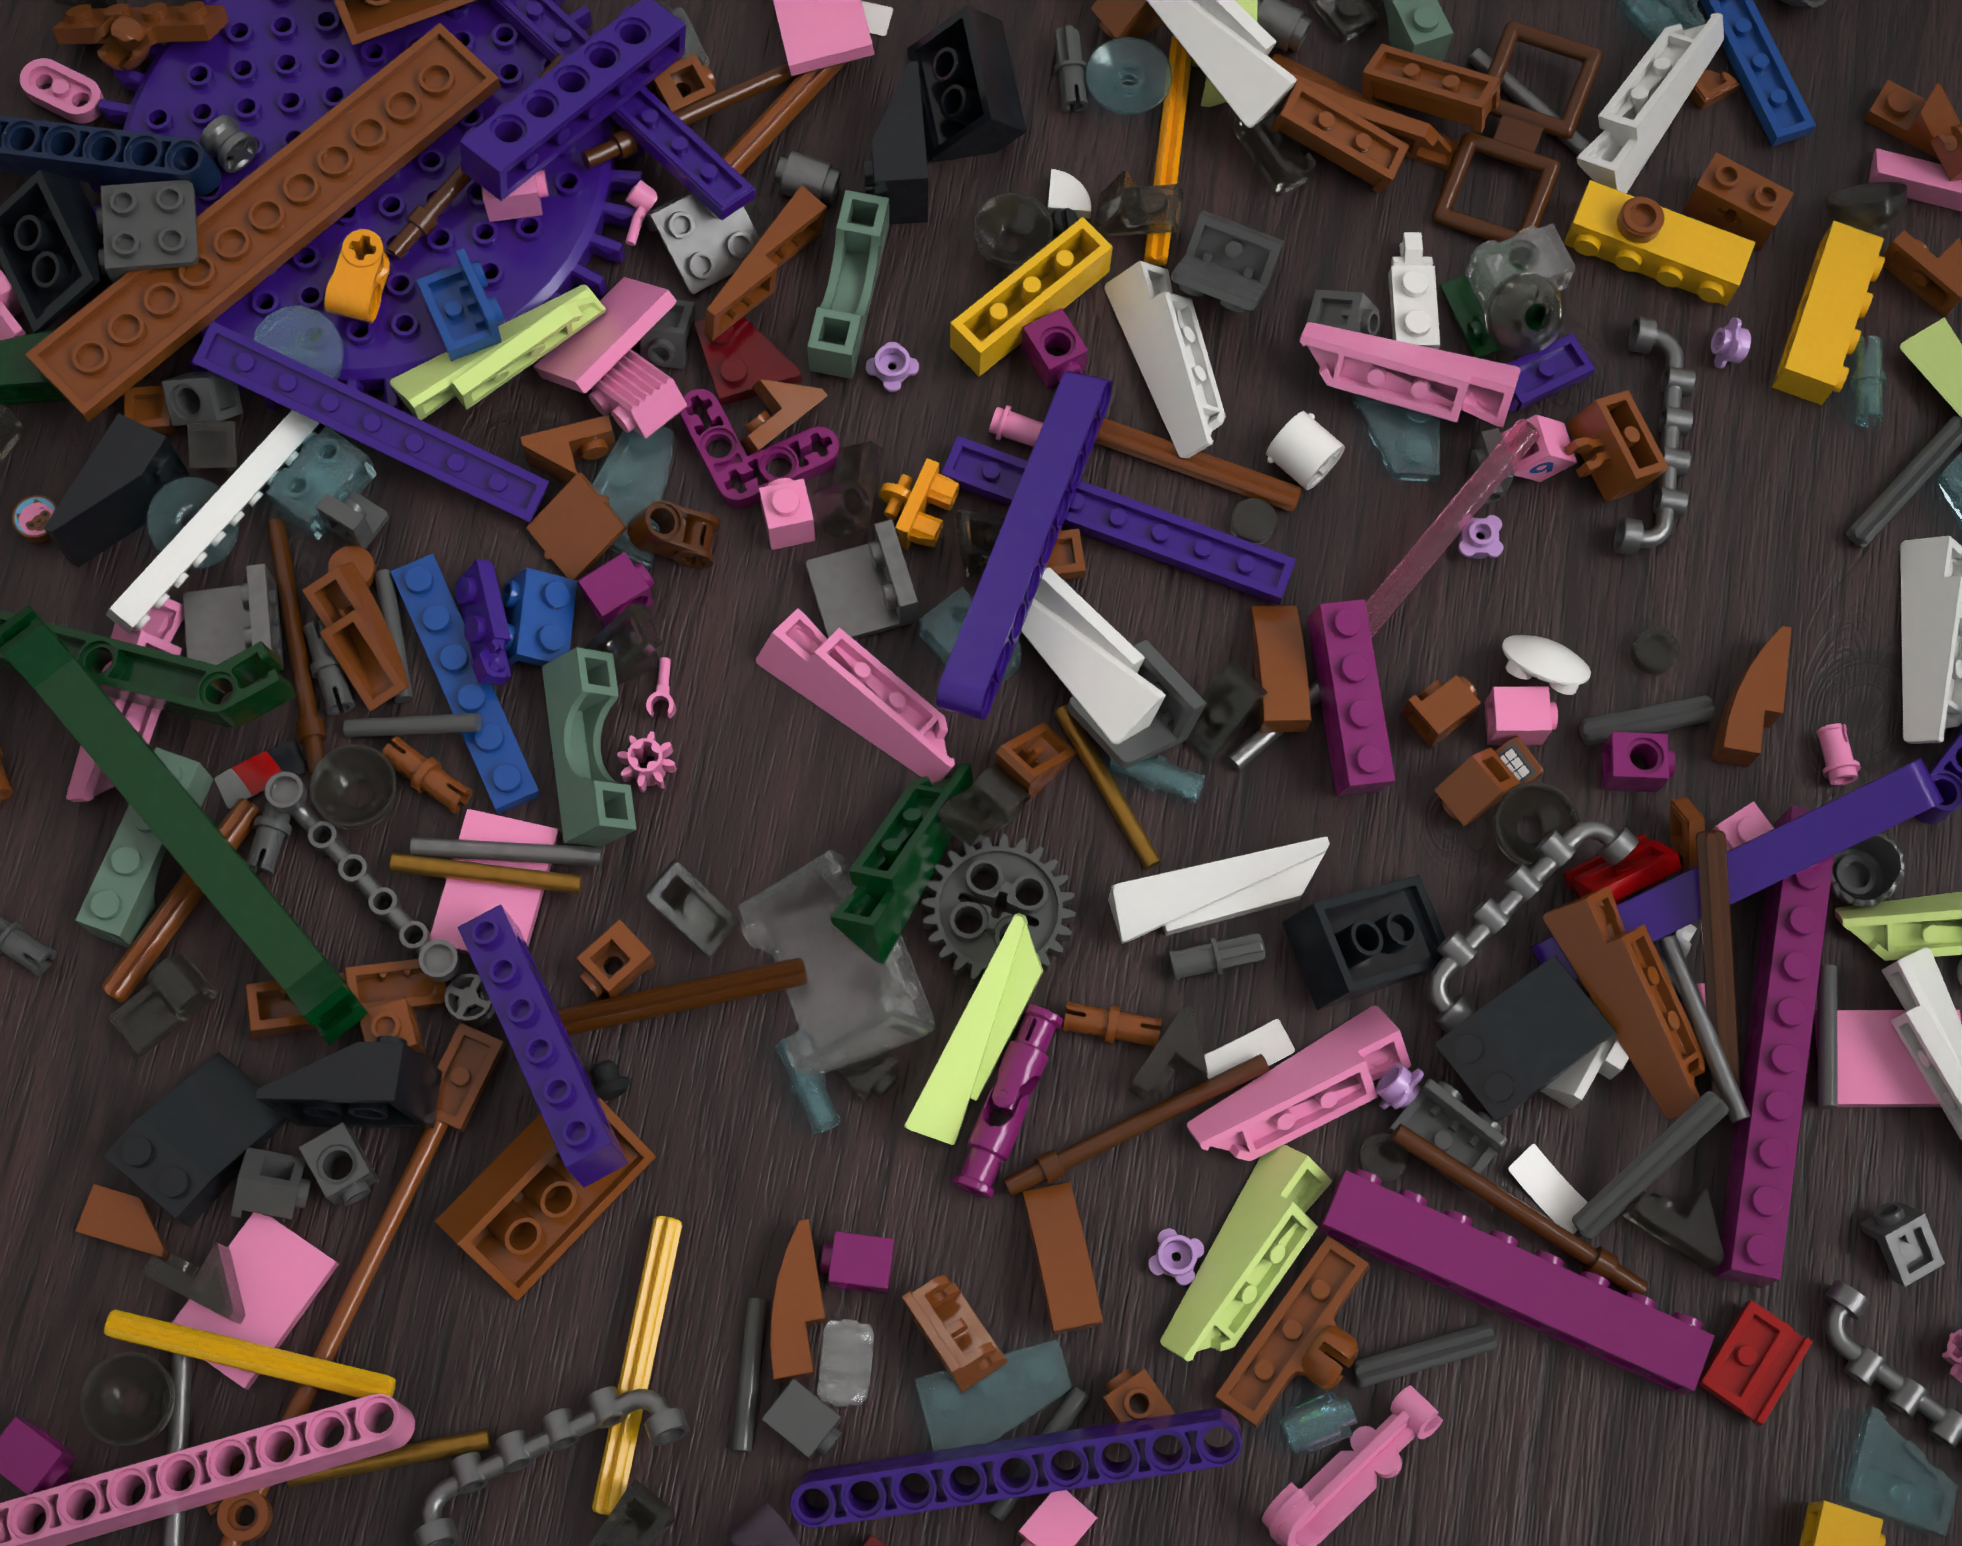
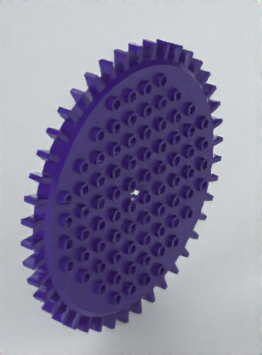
M195 0L202 1L205 5H224L229 22L210 41L167 42L165 46L160 43L152 45L149 56L146 58L152 61V64L145 74L126 69L113 71L121 87L136 92L131 104L101 99L98 107L104 119L112 123L124 124V131L190 138L199 143L203 130L211 121L219 116L229 115L239 123L240 131H247L257 139L258 148L254 158L242 170L235 173L225 171L219 165L218 158L216 156L211 157L220 168L221 181L215 189L218 190L215 195L211 197L195 196L196 214L199 216L437 24L441 23L459 41L469 42L465 47L499 78L501 88L351 209L355 211L352 217H341L214 320V322L356 390L361 392L385 390V403L401 411L404 409V402L391 387L390 380L447 352L421 296L416 282L417 279L458 265L455 251L464 248L471 263L477 260L480 262L484 274L489 271L498 272L495 278L487 279L488 286L483 288L487 298L496 297L505 322L498 324V326L570 291L574 284L579 286L587 285L594 294L602 297L607 291L604 277L586 266L592 255L622 264L625 258L623 244L601 234L606 223L630 227L632 216L636 209L627 205L611 203L613 191L630 192L640 180L643 181L642 171L616 170L614 159L617 157L590 169L584 165L581 153L609 141V136L612 134L611 127L618 125L608 115L541 169L545 170L549 197L541 198L543 215L489 222L484 201L474 199L477 194L482 193V187L471 179L436 219L438 225L427 237L421 236L401 260H397L386 250V247L408 224L406 218L417 205L423 207L461 164L460 140L465 133L472 127H478L494 115L501 104L510 102L526 90L528 84L537 78L551 63L544 54L490 5V0L473 1L465 4L462 9H451L353 46L333 0ZM566 0L552 1L560 7ZM585 5L569 15L585 31L593 26L590 10ZM325 21H335L331 26H321ZM283 26L291 27L286 32L278 31ZM241 31H246V32H247V34H246L244 37H241V38H236V37H235V35H236L238 32H241ZM502 36H512V39L507 42L499 41ZM374 52L382 53V55L378 58H369V56ZM329 58H338L336 63L326 64ZM285 64H295L294 67L289 70L282 69V67ZM243 69H251L247 75H238ZM508 73L517 74V76L513 79L504 78V76ZM198 75H207V77L204 80L195 81V78ZM335 95L343 96L338 102L329 101ZM291 101L299 102L298 105L293 108L285 107L287 103ZM246 107H255L251 113H242ZM204 112L211 113L206 119H198L199 115ZM470 116L478 117V120L474 123L465 122ZM159 118H166L163 124L156 125ZM640 146L637 153L626 158L645 156V149ZM439 161V164L435 167L425 166L428 162ZM567 181H573L577 183L573 188L570 189L562 187V185ZM89 183L93 192H101V186H106L105 184ZM397 204L400 206L395 212L386 211L390 205ZM102 205L92 207L95 215L97 208H101ZM527 226L537 227L534 233L527 234L523 232ZM359 229H369L381 238L384 252L387 254L390 262V272L382 292L379 312L372 323L327 313L324 306L326 288L330 277L334 273L343 241L347 235ZM483 232L493 233L489 239L483 240L479 238ZM445 237L449 239L445 245L438 246L434 244L439 238ZM103 242L98 243V249H103ZM305 256H315L312 262L307 264L301 263ZM399 283L409 284L408 288L404 291L394 290ZM310 295L319 296L318 300L314 303L305 302L306 298ZM265 301L274 302L271 308L260 309L261 304ZM403 323L414 324L408 331L399 330ZM209 325L196 335L200 340H203ZM359 329L368 330V333L363 337L358 338L354 336L355 332ZM312 336H323V339L319 343H309V340ZM195 353L189 361L193 371H209L192 363L196 355ZM238 385L239 394H241L245 387ZM262 396L267 407L277 411L280 404Z

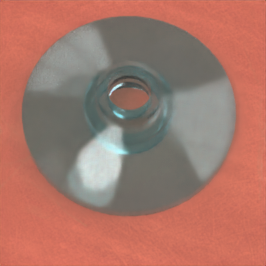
M1135 37L1113 39L1103 44L1093 53L1086 69L1087 87L1094 100L1107 110L1125 115L1140 114L1155 108L1168 94L1172 81L1171 65L1164 52L1153 43ZM1125 81H1131L1135 85L1128 86L1122 83Z
M186 477L166 484L154 495L147 511V530L152 544L159 553L182 530V519L184 517L192 519L220 489L219 486L205 479ZM239 523L235 527L229 524L223 531L227 535L219 545L214 547L211 544L205 550V553L208 555L197 568L192 565L189 569H202L222 561L231 552L237 541Z

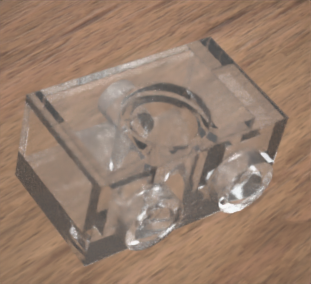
M1552 223L1538 229L1536 226L1527 227L1519 231L1513 238L1499 243L1496 240H1491L1481 244L1473 251L1465 274L1486 316L1495 314L1500 306L1508 308L1511 302L1516 301L1521 305L1531 301L1536 293H1541L1544 296L1566 289L1576 267ZM1511 263L1520 264L1526 270L1517 269L1513 267Z

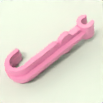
M1411 1385L1404 1388L1391 1404L1392 1414L1376 1430L1369 1426H1362L1353 1432L1350 1442L1354 1451H1340L1303 1488L1298 1489L1291 1482L1271 1502L1262 1516V1522L1269 1529L1271 1538L1281 1546H1317L1377 1488V1475L1382 1478H1392L1400 1472L1402 1458L1399 1452L1416 1436L1419 1439L1431 1436L1443 1422V1419L1437 1415L1439 1412Z

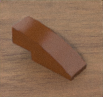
M353 562L337 566L302 590L326 627L319 633L369 711H373L409 688L403 663L394 639L373 595Z
M1251 606L1255 695H1258L1260 733L1306 732L1311 722L1304 642L1297 606Z
M1782 626L1753 658L1736 682L1723 709L1715 734L1711 757L1712 762L1747 768L1761 754L1763 727L1770 728L1784 712L1791 627Z
M1067 1182L1022 1191L1040 1285L1044 1293L1052 1335L1101 1326L1103 1319L1071 1183Z
M809 1219L798 1222L787 1246L777 1278L771 1315L770 1343L773 1379L776 1384L792 1381L793 1379L799 1380L815 1377L807 1327L827 1324Z

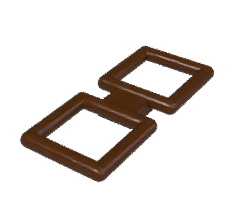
M1511 21L1504 27L1487 75L1501 78V85L1517 41L1583 62L1561 119L1500 99L1498 108L1496 110L1491 109L1489 113L1501 118L1493 139L1474 132L1463 134L1432 212V218L1438 224L1525 252L1532 246L1561 169V165L1557 160L1535 153L1541 135L1544 132L1562 139H1569L1574 135L1601 65L1603 53L1598 48ZM1474 152L1540 173L1518 232L1452 210Z

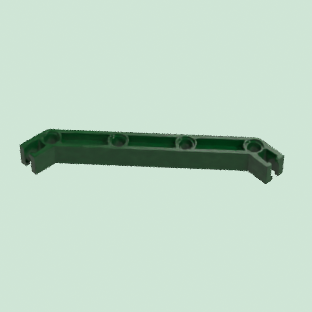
M27 605L0 626L1 653L36 690L285 990L302 1016L312 1026L317 1028L329 1045L369 1014L325 956L73 653L34 609Z
M0 610V626L15 614ZM45 622L103 691L112 698L224 727L237 728L297 696L290 681L278 673L284 669L279 657L262 641L224 662L214 665ZM0 651V668L19 673ZM112 661V663H111V665L109 666V668H108L107 670H105L104 672H102V670L104 669L105 665H107L109 662ZM266 674H268L269 677H267V678H265V679H263V680H260V681L254 683L255 681H257V680L260 679L261 677H263V676H265ZM232 691L231 697L221 704L222 698Z

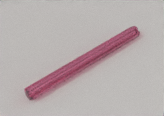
M1520 419L1516 422L1366 602L1371 638L1539 438L1540 433L1532 423L1525 419Z

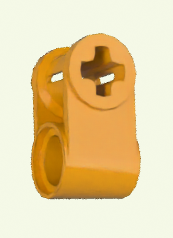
M359 229L351 232L343 241L334 273L330 277L326 288L324 306L327 313L372 323L376 319L381 304L382 292L390 272V262L387 254L384 252L382 240L375 232L369 229Z

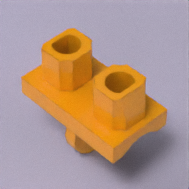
M927 458L912 491L909 489L913 479L908 475L902 474L897 484L883 483L878 493L880 498L888 504L883 513L887 518L895 520L899 511L903 510L896 524L895 531L898 534L901 548L908 550L911 542L935 547L943 528V520L925 514L928 504L930 503L950 511L959 493V483L939 474V463Z

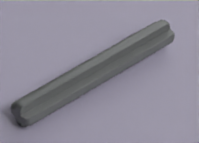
M1953 416L1856 520L1846 533L1848 540L1854 542L1859 548L1866 547L1962 443V418L1960 416Z
M1712 1091L1706 1092L1573 1216L1572 1222L1575 1228L1587 1239L1595 1238L1728 1114L1729 1109L1725 1102Z

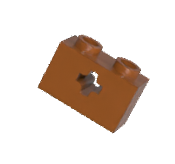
M1716 152L1683 211L1706 224L1756 242L1754 249L1760 252L1794 193Z

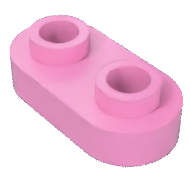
M47 58L33 60L22 69L20 84L29 100L79 124L92 122L102 114L98 105L100 100H105L94 80ZM46 84H52L48 89H41ZM82 102H88L87 104L78 107L79 104H81Z

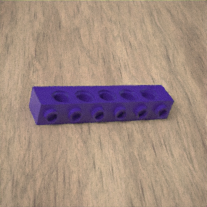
M640 0L635 5L626 7L617 19L603 30L595 31L588 41L576 51L564 55L558 64L544 76L533 79L528 84L526 90L510 102L501 104L494 115L478 127L469 129L460 140L461 171L502 201L685 55L686 24L654 0Z
M501 904L458 926V930L567 1170L584 1188L627 1165L628 1161L519 927Z

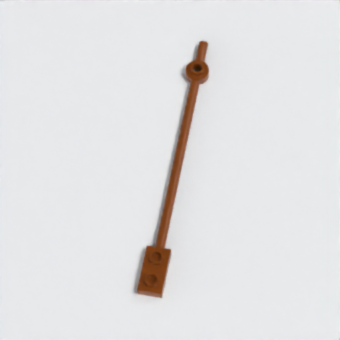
M459 1023L437 1067L442 1071L434 1128H425L312 1357L333 1361L447 1128L451 1127L462 1133L464 1132L506 1047L504 1041ZM299 1383L281 1421L307 1414L319 1388ZM293 1439L287 1441L281 1447L279 1452L280 1462L284 1461ZM271 1486L222 1500L217 1511V1523L224 1536L219 1546H242L243 1542L255 1541L267 1532L273 1519L272 1505L266 1497ZM251 1506L255 1511V1519L250 1525L244 1526L240 1522V1513L245 1507Z

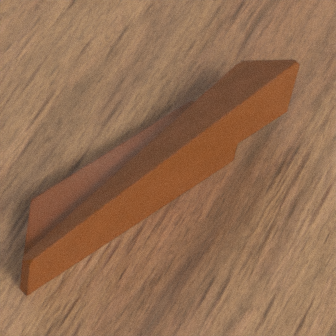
M1274 54L1271 58L1297 80L1408 144L1409 147L1405 157L1449 171L1460 141L1435 130L1429 123L1404 115L1374 99L1363 98V94L1281 54Z
M1609 885L1547 912L1543 916L1544 922L1601 1014L1616 1031V1038L1665 1117L1668 1119L1680 1117L1700 1098L1694 1085V1077L1705 1072V1057L1645 924L1625 931Z

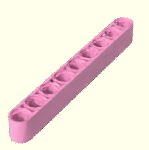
M373 1394L0 1503V1546H66L392 1451L404 1446L412 1438L415 1430V1419L412 1412L406 1406L391 1396ZM393 1411L394 1420L392 1425L386 1431L378 1433L377 1423L379 1418L384 1413ZM343 1425L344 1435L342 1440L337 1445L329 1448L328 1437L331 1431ZM293 1439L294 1450L292 1455L280 1462L279 1452L281 1447L287 1441ZM244 1454L245 1463L238 1474L231 1476L230 1466L232 1461L237 1456ZM194 1468L195 1478L193 1483L182 1491L181 1480L188 1470ZM145 1483L143 1498L133 1505L132 1495L134 1490L140 1484ZM95 1497V1508L92 1514L84 1519L83 1509L86 1503ZM45 1512L46 1521L43 1527L35 1533L34 1523L37 1517Z

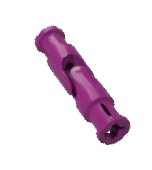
M1026 1005L1022 1013L1024 1019L1015 1041L1008 1043L1000 1062L998 1081L991 1088L967 1145L970 1147V1151L960 1175H954L952 1184L984 1199H992L995 1191L992 1189V1185L1002 1161H1008L1029 1106V1096L1039 1083L1049 1058L1046 1055V1051L1055 1029H1060L1064 1022L1059 1015L1036 1005ZM994 1108L1002 1111L1005 1116L1011 1117L1002 1126H992L991 1117Z

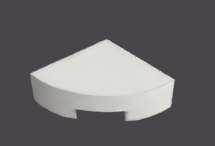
M1051 169L1047 215H1051L1052 212L1059 208L1061 211H1064L1065 208H1070L1076 213L1078 218L1090 219L1091 201L1085 187L1072 175L1060 170Z

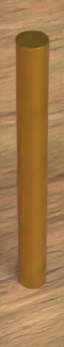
M1067 704L1058 708L1054 712L1055 717L1145 870L1157 866L1161 863V858L1085 729L1069 713Z
M393 853L390 860L391 872L580 894L583 878L581 875Z
M488 1429L405 1444L392 1451L289 1480L287 1485L288 1487L452 1457L469 1452L491 1449L490 1433Z

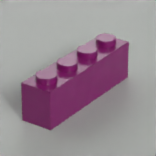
M1365 599L1319 604L1307 617L1336 797L1380 792L1395 781L1366 602Z

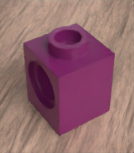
M1062 308L1023 327L1021 348L1047 389L1059 384L1066 370L1083 374L1086 370L1088 349ZM1052 348H1059L1065 351L1066 354L1063 356H1053L1047 351Z
M625 552L578 580L584 600L607 633L654 604L650 587L655 584L651 575L641 562L634 565Z
M1611 732L1601 746L1602 790L1658 792L1669 778L1673 777L1675 772V753L1673 750H1668V734ZM1630 755H1638L1645 759L1649 770H1641L1634 766Z
M835 1231L834 1243H824L820 1273L829 1274L828 1283L831 1288L888 1295L895 1246L894 1239Z
M15 1417L0 1435V1474L27 1495L64 1485L72 1473V1469L69 1466L77 1455L33 1421Z

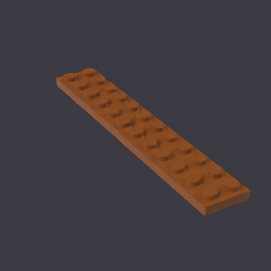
M441 23L437 24L197 216L199 261L197 264L188 267L128 271L28 351L25 356L56 390L90 422L207 327L211 321H214L499 90L501 88L499 78Z

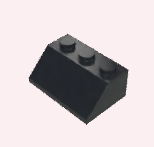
M965 6L907 48L909 62L918 61L924 134L930 160L940 162L996 153L1027 132L1002 20L970 6Z

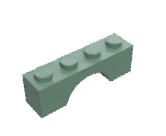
M1383 0L1388 19L1389 41L1392 47L1439 61L1445 60L1453 31L1438 0Z
M845 190L836 227L830 277L823 302L816 309L807 346L809 371L853 379L889 228V198Z
M576 647L542 666L564 843L602 847L637 830L631 785L616 782L608 774L601 755L603 724L610 708L619 698L613 654Z
M156 747L154 752L201 807L214 779L200 762ZM130 804L75 920L91 935L127 948L131 946L148 923L155 909V883L161 862L167 851V848Z

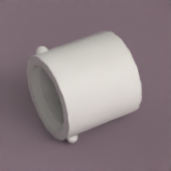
M1302 411L1294 416L1276 435L1268 447L1266 455L1268 456L1267 461L1269 463L1275 462L1303 488L1310 490L1334 467L1343 454L1345 446L1314 420V414H1307L1305 411Z

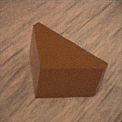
M1043 722L999 747L995 755L994 773L1028 803L1075 757L1077 752Z

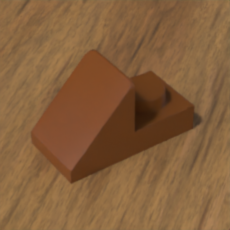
M1887 80L1864 119L1868 123L1938 160L1939 158L1930 141L1939 134L1950 136L1952 135V126H1961L1950 101L1939 83L1935 85L1928 98L1924 99Z
M1904 230L1893 240L1882 257H1885L1883 266L1943 317L1946 318L1962 299V244L1960 238L1937 258L1922 241L1914 239Z
M763 379L757 381L752 388L772 412L773 416L771 417L765 410L744 426L750 434L740 441L741 445L749 455L756 453L828 395L822 388Z
M609 415L520 437L528 464L565 484H568L577 474L574 460L582 458L595 460L604 457L609 451L617 450Z

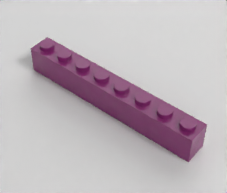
M1355 1169L1354 1173L1346 1170L1338 1178L1317 1229L1318 1232L1674 1393L1684 1395L1695 1391L1715 1335L1701 1330L1703 1324L1699 1320L1678 1312H1674L1673 1317L1655 1309L1656 1302L1642 1294L1628 1292L1626 1296L1608 1288L1610 1282L1595 1273L1582 1271L1581 1275L1565 1269L1563 1268L1564 1261L1548 1252L1537 1250L1535 1255L1517 1247L1518 1240L1506 1233L1491 1230L1487 1234L1471 1226L1473 1223L1472 1219L1459 1212L1446 1209L1443 1214L1426 1206L1427 1200L1417 1193L1405 1189H1400L1399 1193L1380 1186L1382 1180L1365 1170Z

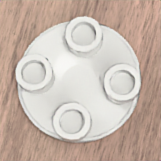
M1513 635L1503 641L1502 649L1508 659L1505 668L1511 675L1517 678L1528 680L1533 676L1549 682L1554 690L1566 695L1575 694L1579 685L1587 682L1590 678L1591 671L1585 661L1573 651L1555 641L1530 635Z

